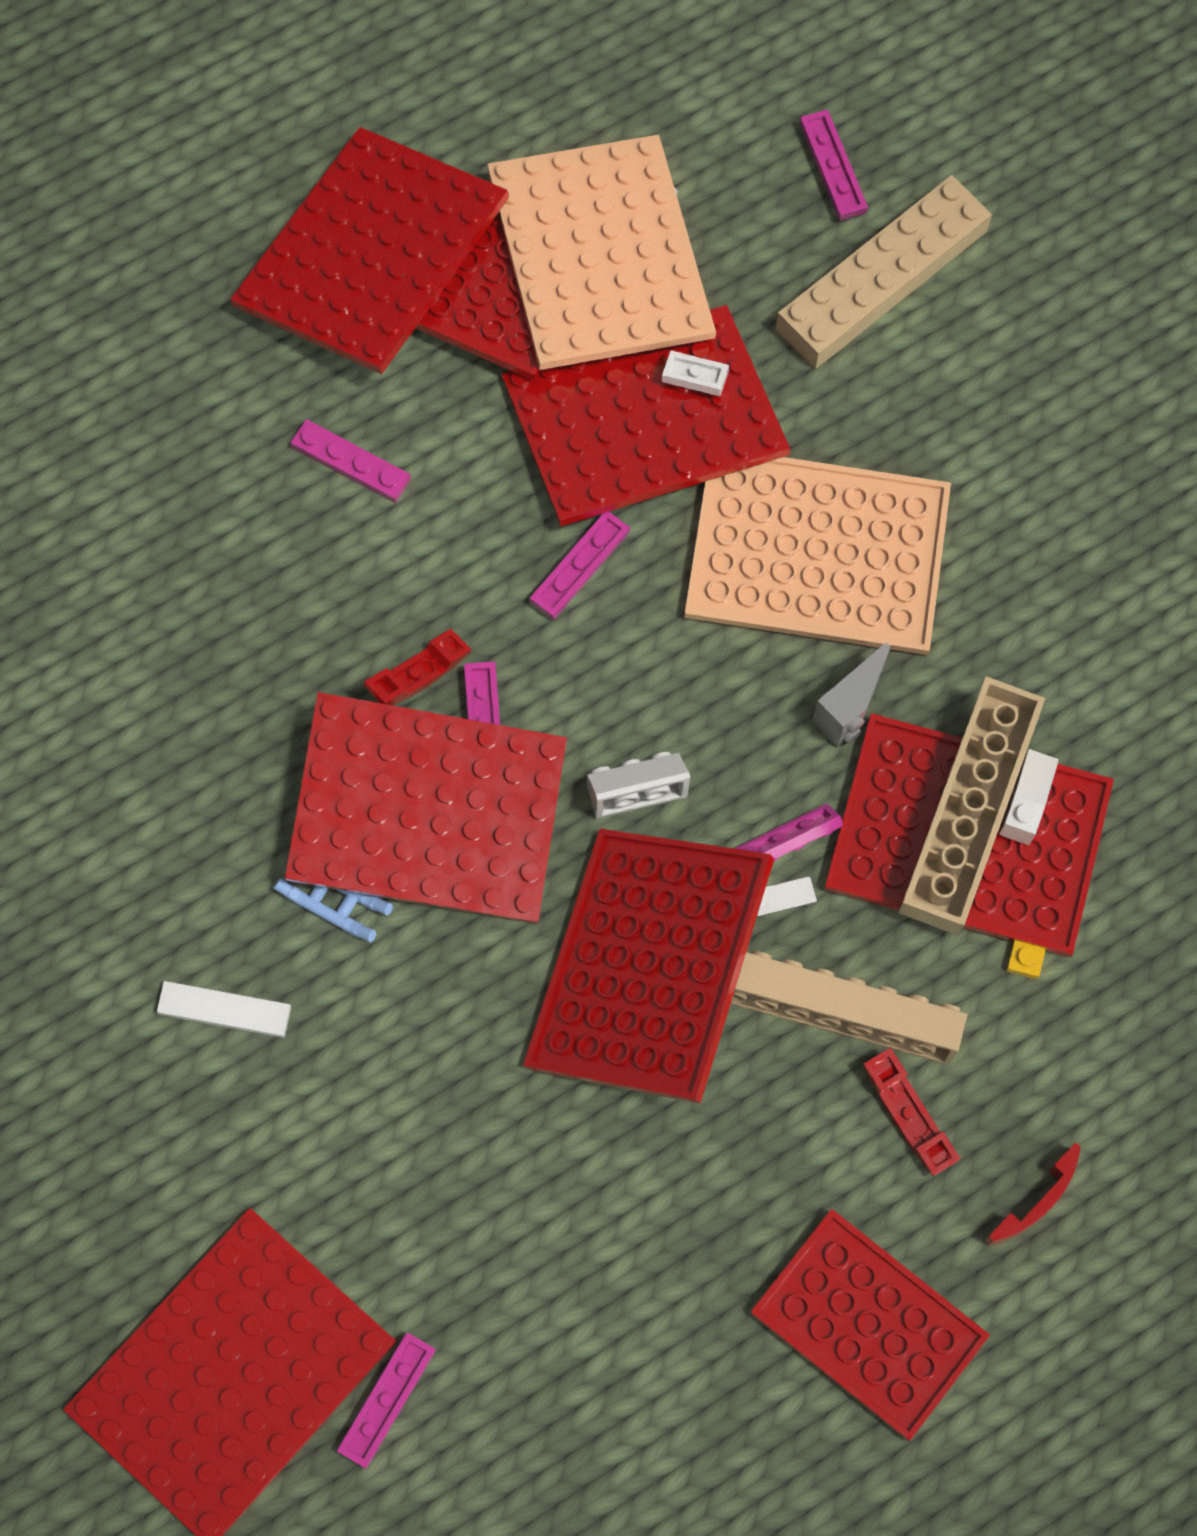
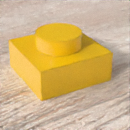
M1015 940L1012 945L1006 972L1037 980L1040 976L1046 949Z

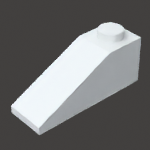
M1031 749L1028 750L999 835L1030 845L1036 835L1059 759Z

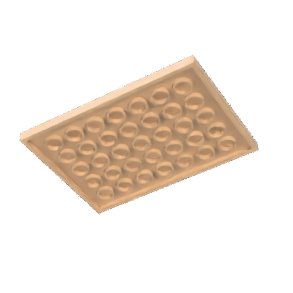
M659 135L487 164L490 183L507 189L509 193L508 200L498 213L539 370L715 339L716 330Z
M786 457L705 481L684 618L880 648L887 642L891 646L890 650L928 655L931 645L951 483Z

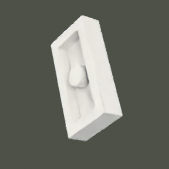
M670 351L662 374V382L721 396L729 372V365Z

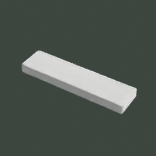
M167 981L163 983L157 1008L158 1015L285 1038L291 1012L290 1004Z

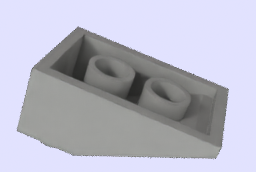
M887 642L817 701L812 722L837 748L843 742L850 744L861 733L860 727L865 722L864 716L891 647Z

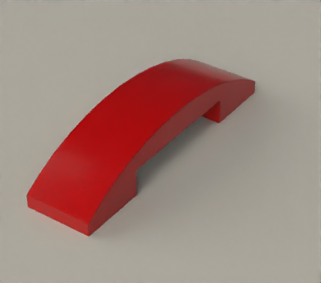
M449 629L431 640L425 650L392 670L385 668L364 681L363 685L380 703L394 705L414 696L436 682L469 655L472 649L452 629Z
M891 1047L863 1064L876 1093L891 1119L932 1177L961 1160L944 1131L940 1132L906 1078L908 1074Z
M1075 1142L1049 1170L1058 1180L1021 1221L1010 1213L984 1241L988 1246L1005 1242L1020 1235L1038 1222L1055 1205L1073 1177L1079 1159L1080 1145Z

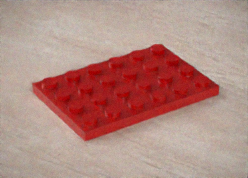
M833 1209L829 1211L750 1312L759 1322L908 1442L912 1440L990 1336L988 1332Z

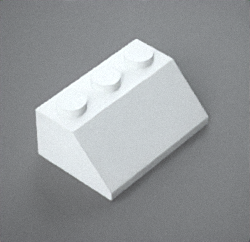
M670 752L658 753L652 759L642 762L639 759L624 762L621 767L613 769L607 766L594 769L591 772L592 774L587 775V788L596 819L686 798L690 783L689 771L680 754H670Z

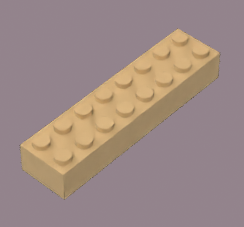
M953 175L949 176L779 311L775 329L816 370L984 235L988 230L992 214Z
M987 676L985 677L898 912L899 914L959 936L968 917L1046 698Z
M753 951L752 954L746 952L731 1001L732 1005L886 1048L891 1047L893 1050L950 1065L959 1051L968 1014L960 1012L961 1009L951 1004L937 1006L930 1004L929 1000L922 996L910 995L909 998L898 995L897 991L890 987L879 986L876 989L866 986V982L858 978L848 977L847 980L834 977L833 972L825 969L812 971L803 968L801 963L793 960H784L783 963L772 960L771 955L764 952Z

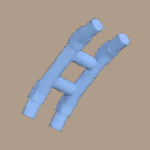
M281 878L273 886L275 890L298 906L304 907L350 935L362 938L368 942L374 941L376 931L348 917L355 904L359 902V904L385 915H389L393 908L391 903L380 899L378 896L338 890L345 894L346 897L338 910L335 911L320 902L329 888L315 886L308 896V894Z

